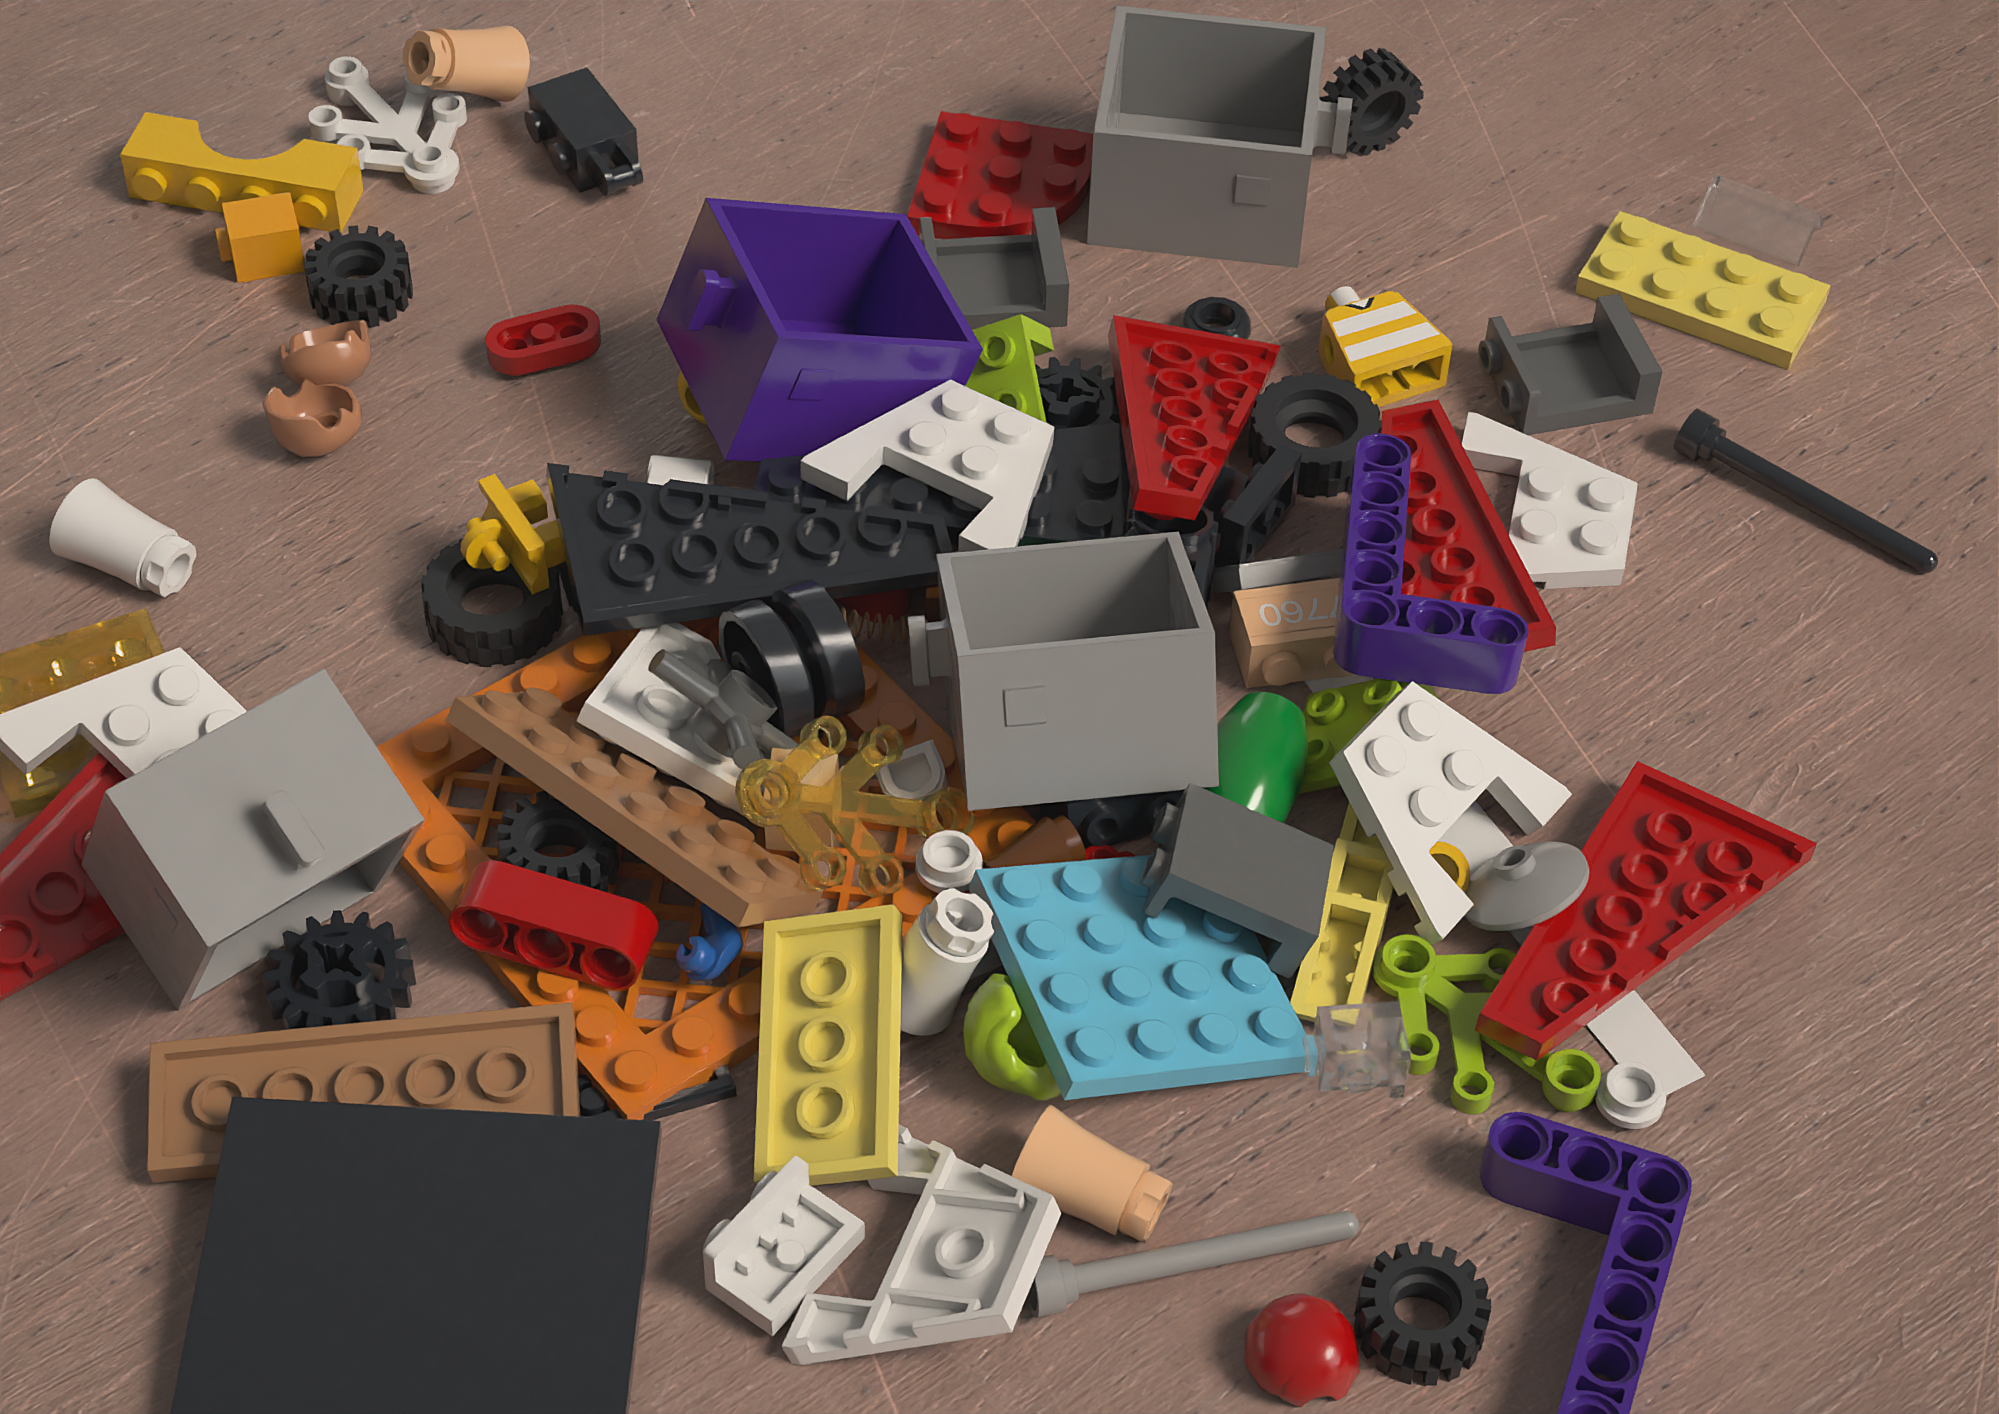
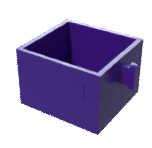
M705 198L656 319L725 460L761 461L762 459L808 455L948 380H953L966 386L983 350L906 214Z

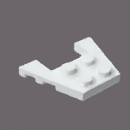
M948 380L806 455L801 460V479L848 501L882 464H885L982 510L959 535L958 552L1017 547L1019 540L1023 537L1027 525L1028 512L1033 497H1036L1053 446L1054 426L953 380Z
M1468 412L1462 446L1473 467L1519 477L1508 535L1532 581L1542 582L1544 589L1621 585L1638 483L1480 414Z
M179 647L0 714V750L27 775L76 735L81 734L126 778H129L242 715L247 710Z
M1413 681L1398 691L1329 762L1368 838L1377 835L1393 866L1387 875L1398 896L1408 894L1421 919V922L1414 927L1419 937L1426 940L1431 946L1442 940L1474 904L1429 854V850L1477 797L1487 789L1529 836L1542 828L1572 795L1564 785Z
M899 1125L898 1177L870 1179L868 1182L874 1190L919 1194L921 1197L875 1299L872 1301L806 1293L782 1345L791 1364L805 1365L1010 1333L1015 1326L1061 1215L1053 1195L986 1164L981 1168H977L956 1158L951 1148L934 1140L929 1145L913 1138L908 1128Z

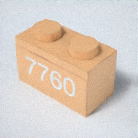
M1340 578L1234 591L1229 636L1246 688L1268 685L1280 686L1291 682L1329 677L1341 678L1352 675V673L1345 671L1335 662L1333 655Z

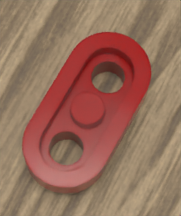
M569 304L502 320L493 325L486 334L485 342L488 362L493 369L502 374L520 376L586 359L592 356L601 345L599 317L588 307Z

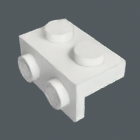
M794 1156L779 1172L771 1171L760 1180L752 1193L750 1202L732 1221L724 1219L710 1232L703 1246L705 1288L773 1337L800 1308L806 1293H814L865 1239V1222L809 1185L808 1163L798 1156Z

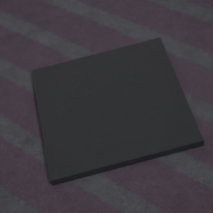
M232 1097L170 1414H629L662 1136L661 1122Z

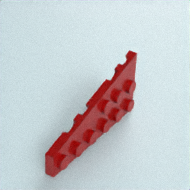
M1113 315L1108 340L1133 509L1143 511L1145 514L1160 520H1171L1175 517L1195 520L1241 433L1252 408H1254L1255 399L1258 394H1261L1276 365L1281 345Z
M1439 399L1383 410L1381 434L1392 435L1403 440L1409 446L1411 452L1401 594L1497 607L1513 611L1524 619L1529 629L1524 652L1555 646L1556 625Z
M100 752L0 854V1002L125 933V930L81 865L105 791L127 779Z
M1637 761L1581 850L1587 860L1590 871L1584 890L1563 911L1534 925L1479 1013L1474 1030L1536 1061L1808 863L1812 858L1817 843Z

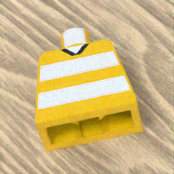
M1344 286L1336 289L1327 297L1325 301V310L1327 312L1322 318L1319 341V356L1327 374L1334 375L1337 379L1343 381L1349 380L1355 383L1358 389L1361 391L1365 390L1371 396V401L1374 405L1377 404L1378 407L1446 386L1452 342L1399 293L1388 291L1361 299L1352 287Z

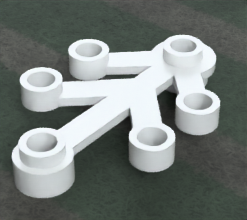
M344 56L333 60L325 73L326 90L329 100L340 106L357 105L373 122L342 119V113L337 107L322 105L312 109L308 115L311 135L319 141L339 139L338 145L358 148L361 170L365 168L404 173L417 191L426 194H436L448 190L454 184L455 177L459 172L458 156L450 148L458 127L464 125L467 120L464 98L458 94L446 93L437 96L433 100L432 108L435 127L428 142L425 143L416 133L429 99L433 98L438 93V90L431 89L428 86L413 84L407 78L406 70L404 73L406 96L399 114H397L370 86L368 70L358 59ZM370 143L394 145L401 152L370 149Z

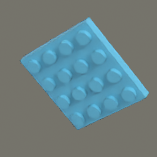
M1150 855L975 870L968 888L971 894L974 893L984 900L993 912L991 925L994 933L991 939L1064 1100L1293 1074L1309 1070L1317 1054L1275 972L1271 971L1266 964L1267 956L1253 930L1175 897L1168 899L1157 918L1143 913L1149 888L1140 885V880Z

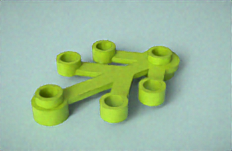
M1407 934L1393 937L1378 950L1373 962V976L1383 991L1397 997L1402 1034L1398 1042L1396 1061L1402 1070L1412 1075H1424L1431 1072L1437 1063L1440 1044L1438 1038L1428 1031L1425 1000L1447 1015L1456 1069L1450 1099L1456 1109L1463 1113L1474 1115L1486 1111L1491 1104L1495 1085L1492 1076L1485 1071L1480 1039L1540 1080L1545 1097L1556 1109L1564 1112H1576L1589 1106L1594 1101L1601 1079V1070L1597 1061L1586 1052L1577 1049L1559 1050L1554 1054L1548 1052L1536 1061L1474 1030L1479 1013L1503 976L1494 973L1491 968L1499 967L1507 970L1516 956L1514 952L1504 948H1495L1485 954L1436 955L1435 950L1426 940ZM1401 969L1409 970L1411 972L1401 971ZM1479 980L1480 984L1489 992L1464 993L1450 982ZM1419 1047L1428 1054L1422 1056L1414 1055L1408 1049ZM1562 1084H1571L1577 1089L1568 1088ZM1474 1086L1480 1089L1482 1094H1469L1462 1087Z

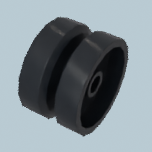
M804 579L774 591L769 606L761 600H751L722 612L719 620V641L724 661L728 662L733 667V670L741 671L751 677L769 693L777 705V710L767 722L785 735L792 738L809 731L814 715L822 721H833L861 708L865 700V679L860 656L852 634L838 606L827 591L813 579Z

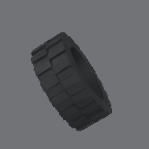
M1314 373L1282 377L1281 381L1277 383L1272 382L1266 386L1265 392L1262 395L1258 394L1255 399L1254 408H1252L1248 439L1249 458L1253 459L1252 466L1254 467L1258 462L1265 464L1281 444L1302 453L1297 494L1304 495L1307 498H1315V496H1326V498L1335 497L1338 493L1344 491L1348 493L1358 441L1367 435L1381 434L1382 420H1379L1380 410L1377 404H1373L1371 396L1365 390L1361 391L1356 387L1355 383L1349 380L1343 381L1337 379L1334 375L1325 374L1324 376L1314 375ZM1299 423H1319L1341 432L1344 440L1341 444L1331 447H1309L1289 439L1285 431L1287 427Z
M463 538L459 540V543L443 548L435 560L431 559L426 566L427 574L422 576L421 594L429 636L433 643L437 642L439 644V649L447 656L452 655L457 658L458 662L467 665L475 663L479 664L480 667H492V665L497 664L507 666L515 664L517 660L533 657L537 654L536 651L543 646L546 648L553 641L552 636L555 631H559L562 624L561 615H563L557 565L548 568L549 588L532 594L511 563L506 569L496 571L493 567L477 569L470 566L460 550ZM493 584H503L519 588L524 596L522 604L518 607L495 615L474 614L465 611L461 604L462 597L469 591Z

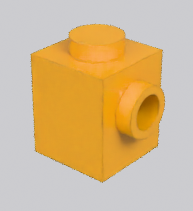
M290 192L222 203L226 226L215 228L221 262L233 260L238 283L305 272L299 227Z

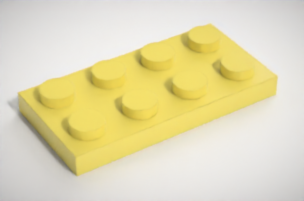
M1619 211L1579 274L1575 293L1596 301L1601 296L1620 294L1626 307L1632 314L1788 370L1824 307L1831 285L1809 278L1804 274L1795 273L1755 259L1750 255L1741 254L1704 241L1699 237L1687 235L1650 222L1645 218Z
M894 904L764 921L754 1183L756 1184L769 1172H779L794 1156H798L808 1163L809 1185L811 1186L898 1177L903 915Z

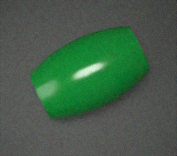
M1252 692L1246 694L1235 703L1217 723L1219 786L1203 789L1284 823L1296 802L1305 775L1308 755L1306 721L1302 711L1285 697L1269 692Z

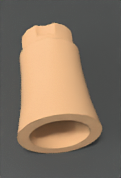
M508 25L485 29L454 30L434 28L430 31L418 30L413 38L406 40L403 48L402 62L407 69V78L413 84L428 86L434 90L458 91L480 95L500 102H510L520 95L529 75L530 58L526 41L516 28Z
M1053 1105L1048 1106L1037 1121L1012 1173V1177L1053 1195L1061 1212L1084 1220L1115 1236L1120 1232L1125 1236L1129 1235L1144 1243L1152 1233L1173 1186V1183L1157 1175L1156 1172L1149 1171L1150 1165L1119 1150L1087 1131Z

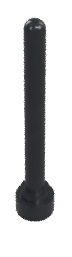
M1699 408L1695 409L1688 416L1679 430L1674 442V450L1690 459L1697 461L1701 457L1706 461H1710L1715 458L1921 573H1930L1937 567L1938 557L1932 550L1726 437L1727 431L1719 427V419Z

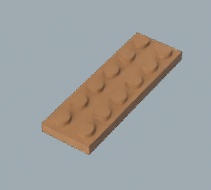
M531 687L527 688L525 692L502 693L487 691L485 695L455 697L446 721L737 927L814 913L824 890L803 876L804 869L798 863L787 857L769 853L753 842L755 837L749 829L736 822L722 820L704 808L705 801L701 796L689 789L672 786L656 774L657 768L655 765L635 754L623 752L612 743L602 739L595 731L577 722L576 718L561 709L562 702L555 695L545 690Z
M572 1002L150 1043L147 1172L153 1183L216 1177L232 1097L580 1116L575 1014Z

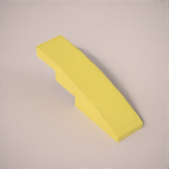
M1350 802L1340 837L1337 838L1332 856L1319 937L1301 962L1290 1003L1300 1019L1354 1032L1395 888L1387 875L1393 866L1377 835L1368 838Z

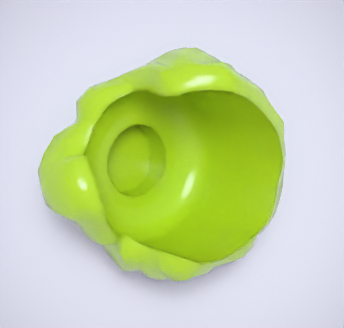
M1001 974L991 975L984 984L979 986L968 1003V1011L965 1015L963 1029L965 1055L979 1075L992 1085L1038 1101H1047L1058 1097L1061 1094L1009 976Z

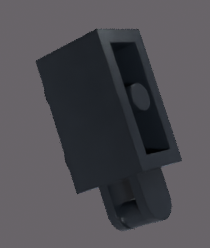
M588 67L528 87L530 111L525 112L524 118L529 135L535 143L541 142L549 152L550 159L559 175L566 174L580 193L597 187L604 196L614 194L619 189L643 183V173L638 159L637 130Z

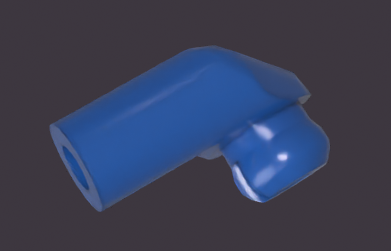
M703 902L700 906V912L706 936L704 938L691 936L689 941L693 947L689 949L685 945L680 944L676 954L677 964L686 972L688 978L699 982L717 978L743 949L740 927L734 925Z

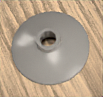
M1543 841L1509 847L1483 864L1470 876L1469 886L1464 893L1474 905L1467 911L1465 917L1474 926L1490 931L1517 930L1543 922L1563 911L1582 893L1590 874L1587 860L1578 848L1563 842Z

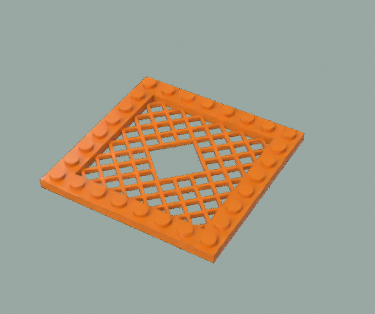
M719 617L678 622L710 640L717 650L719 642ZM642 628L588 636L582 635L471 696L485 695L487 691L514 693L525 692L527 688L531 687L539 688L558 697L562 702L561 709L577 719L580 714L578 712L582 710L586 700ZM855 643L865 679V700L861 708L833 721H826L823 738L794 736L791 738L808 751L838 753V755L865 758L861 777L839 775V791L858 792L855 813L839 811L836 826L852 828L849 847H833L832 854L766 849L763 809L756 844L771 854L799 859V865L804 869L803 876L805 878L808 875L810 860L844 863L845 869L842 885L812 882L824 890L821 898L839 900L837 912L848 910L850 901L863 903L855 909L894 904L903 915V938L923 908L932 903L939 894L924 886L916 872L901 880L902 870L916 871V856L905 854L908 834L931 836L945 830L964 833L972 839L975 846L979 849L983 861L995 856L1036 821L1021 806L968 811L954 740ZM451 707L377 746L425 819L398 863L447 920L474 867L484 861H498L497 848L485 847L490 827H498V824H503L502 815L505 812L495 811L500 791L533 794L532 804L536 803V792L545 791L528 778L504 776L507 767L506 762L446 721ZM838 721L858 742L833 739L836 722ZM933 739L948 780V791L944 800L938 807L928 812L936 821L911 819V816L901 814V817L865 814L869 794L884 795L878 779H872V762L875 759H881ZM496 758L492 775L471 772ZM455 786L488 789L483 809L451 807L450 802ZM442 788L439 799H437L433 792ZM459 823L478 825L474 840ZM862 830L897 832L895 852L859 850ZM619 843L618 878L653 880L649 901L636 902L643 904L652 911L656 919L692 922L687 944H683L691 949L693 946L690 944L689 938L691 936H701L704 924L700 912L702 901L697 898L695 907L660 903L664 883L675 882L650 864L622 862L626 847ZM567 846L565 855L539 854L549 857H565L577 853L578 849ZM856 865L891 868L889 888L885 890L853 886ZM618 878L614 886L608 884V893L615 895ZM967 890V891L962 892V893L971 894L970 890ZM764 923L740 927L743 949L729 964L731 966L727 986L724 988L690 984L691 979L688 978L686 972L682 969L679 983L643 979L648 956L676 959L677 950L680 946L677 943L654 941L635 984L623 990L605 989L474 950L522 1007L572 1002L575 1014L578 1073L586 1075L591 1080L592 1087H597L606 1097L607 1106L610 1110L617 1109L623 1119L643 1120L644 1114L677 1092L713 1080L715 1078V1069L720 1066L727 1065L730 1070L759 1052L763 953L745 951L749 930H764ZM742 966L755 968L740 978ZM607 991L628 993L624 1011ZM639 995L675 998L671 1020L660 1021L634 1018ZM687 1000L701 1001L685 1011Z

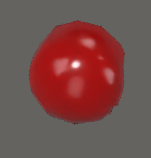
M1304 1293L1290 1294L1277 1298L1262 1308L1245 1332V1363L1247 1370L1262 1390L1272 1395H1278L1283 1400L1297 1407H1303L1310 1400L1322 1396H1330L1335 1400H1340L1348 1393L1360 1372L1359 1345L1356 1333L1352 1325L1333 1302Z

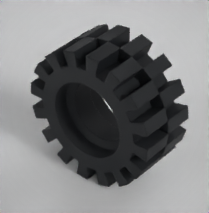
M1378 48L1376 53L1372 49L1364 50L1362 60L1356 54L1347 59L1350 66L1346 70L1339 66L1333 72L1338 77L1335 82L1327 81L1323 87V90L1328 95L1319 97L1322 102L1338 103V97L1352 99L1346 148L1354 154H1357L1359 151L1362 155H1369L1372 147L1377 151H1381L1386 148L1385 141L1387 139H1390L1393 143L1400 138V135L1397 133L1401 127L1408 130L1413 124L1409 119L1410 114H1418L1421 106L1416 102L1423 99L1424 91L1420 88L1422 86L1421 81L1391 51L1388 52L1383 48Z
M358 225L348 226L349 234L341 235L338 229L329 232V242L320 237L314 242L315 250L308 249L305 255L306 262H304L310 304L312 309L316 308L317 316L322 320L330 316L331 325L343 323L344 320H348V322L364 320L369 322L370 328L380 326L379 317L383 316L390 322L397 318L396 309L403 312L409 306L408 299H412L413 287L408 251H406L405 244L401 239L395 241L394 234L387 230L379 237L378 227L368 226L366 233H359ZM356 275H372L362 279H347Z
M547 791L536 792L535 804H532L526 796L516 801V812L508 808L502 815L503 824H498L497 828L498 861L607 893L608 884L615 885L619 869V842L558 799H550ZM553 845H566L580 850L575 854L565 857H549L536 852Z
M1420 1241L1418 1254H1411L1409 1244L1406 1242L1396 1245L1393 1259L1386 1251L1376 1256L1374 1268L1368 1266L1363 1274L1354 1313V1331L1357 1338H1362L1360 1350L1366 1359L1379 1353L1376 1369L1387 1375L1393 1365L1401 1368L1398 1381L1410 1385L1414 1372L1423 1373L1424 1386L1437 1385L1440 1370L1443 1371L1448 1382L1460 1376L1462 1365L1469 1370L1477 1359L1478 1351L1482 1349L1491 1313V1299H1486L1489 1287L1485 1278L1474 1280L1477 1267L1469 1259L1459 1267L1456 1266L1457 1251L1445 1246L1442 1257L1432 1255L1433 1242ZM1408 1297L1427 1298L1440 1304L1448 1312L1450 1321L1445 1327L1435 1330L1414 1328L1403 1322L1396 1315L1394 1306L1399 1300Z

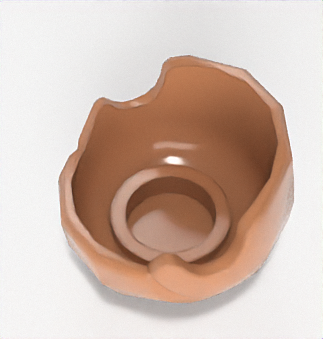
M364 320L338 323L297 333L290 338L289 355L285 344H281L279 347L284 373L288 379L299 386L304 379H308L315 385L337 383L346 386L363 375L371 360L369 334Z
M304 379L301 382L299 390L292 396H285L281 389L273 387L262 403L269 425L279 445L300 457L322 456L342 447L357 434L363 416L360 403L352 389L337 383L315 385L308 379Z

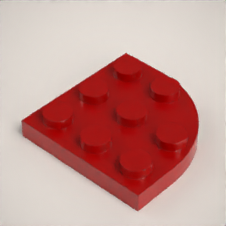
M941 111L907 218L919 236L920 218L931 217L934 237L938 239L1030 234L1032 227V209L1055 207L1059 225L1077 211L1089 192L1094 133L1026 124L1021 121L978 117L967 113Z

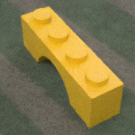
M148 112L144 113L120 154L130 198L223 213L222 203L290 192L298 226L328 232L336 229L340 233L343 232L364 191L358 148L303 139L289 150L271 157L260 159L232 158L215 152L203 142L198 121Z

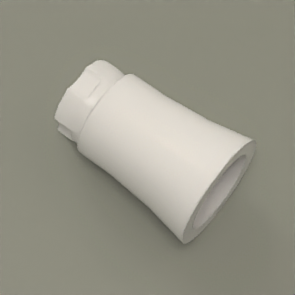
M94 478L81 482L66 496L53 519L49 536L50 548L55 555L89 565L118 577L140 590H151L164 598L171 593H178L186 584L192 574V565L197 556L195 546L189 541L178 537L175 530L144 514L120 498L101 481Z
M955 888L941 891L932 903L923 908L911 928L903 936L901 1031L914 1035H933L944 1030L952 1021L960 996L973 970L987 951L989 940L994 933L991 925L993 912L987 903L976 894L962 893Z

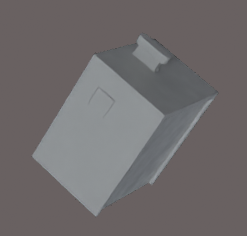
M1116 5L1093 135L1087 245L1298 268L1312 150L1316 146L1332 147L1333 154H1346L1352 109L1351 98L1338 97V103L1322 102L1319 98L1327 27Z
M1179 532L936 554L941 622L925 623L924 615L907 617L913 687L930 685L929 677H945L946 704L968 811L1185 790L1189 783L1200 788L1219 786L1215 631Z
M322 669L106 790L81 865L176 1010L179 1011L266 959L269 950H281L284 948L282 934L286 930L296 932L300 936L307 932L306 918L313 916L322 925L331 920L334 910L344 912L381 890L425 819L326 670Z

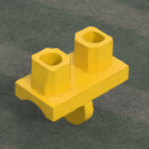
M495 474L478 480L479 489L487 499L488 504L482 519L480 517L473 518L466 525L468 532L461 542L460 549L463 557L470 566L477 569L493 567L494 570L501 571L506 569L511 563L532 594L549 588L548 568L566 560L556 519L535 528L531 525L548 518L547 502L543 492L533 479L505 489Z

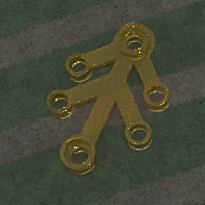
M822 716L803 727L800 734V743L780 762L771 759H761L747 765L740 772L735 786L737 804L744 816L752 823L761 827H777L801 857L800 875L803 882L809 888L822 891L840 884L845 878L847 866L843 855L837 849L826 847L802 813L820 815L859 864L858 881L861 889L868 896L881 898L897 892L904 883L903 867L898 859L886 854L860 821L917 828L919 833L928 839L931 835L945 830H954L968 835L974 826L975 811H968L964 792L953 787L943 788L928 794L922 800L858 792L880 768L895 763L903 754L904 742L902 736L890 725H880L863 733L858 742V752L823 786L802 784L801 780L820 760L840 753L846 745L847 735L842 723L832 716ZM819 728L828 735V748L819 741ZM876 737L884 742L886 756H883L877 750ZM760 785H763L769 791L770 804L763 798ZM936 811H938L942 817L943 826H941L937 820ZM819 858L828 866L829 876L827 879L818 871L817 862ZM877 866L882 868L886 874V886H883L876 877Z

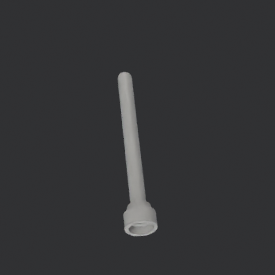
M1341 1211L1073 1265L1070 1259L1058 1261L1055 1255L1043 1256L1026 1298L1035 1318L1063 1313L1066 1311L1067 1304L1078 1302L1079 1294L1348 1240L1357 1234L1359 1221L1353 1213Z

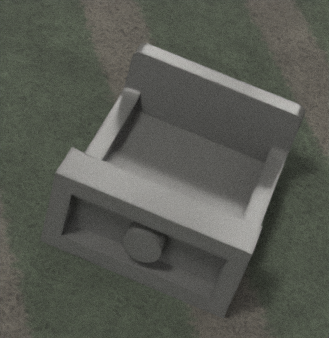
M1055 207L1032 209L1031 234L935 240L932 218H920L919 239L972 330L1019 314L1046 327L1067 326L1069 279Z
M1620 294L1598 297L1593 322L1512 336L1502 316L1491 317L1488 320L1485 340L1481 341L1478 347L1481 369L1485 375H1491L1498 388L1499 401L1503 412L1506 415L1511 414L1519 431L1526 435L1653 414L1663 371Z
M1189 783L1175 806L1169 803L1164 804L1154 823L1151 840L1158 842L1159 845L1158 848L1156 847L1152 851L1140 880V885L1149 888L1143 913L1157 918L1168 899L1175 897L1270 937L1271 941L1266 964L1271 971L1291 978L1319 937L1334 845Z

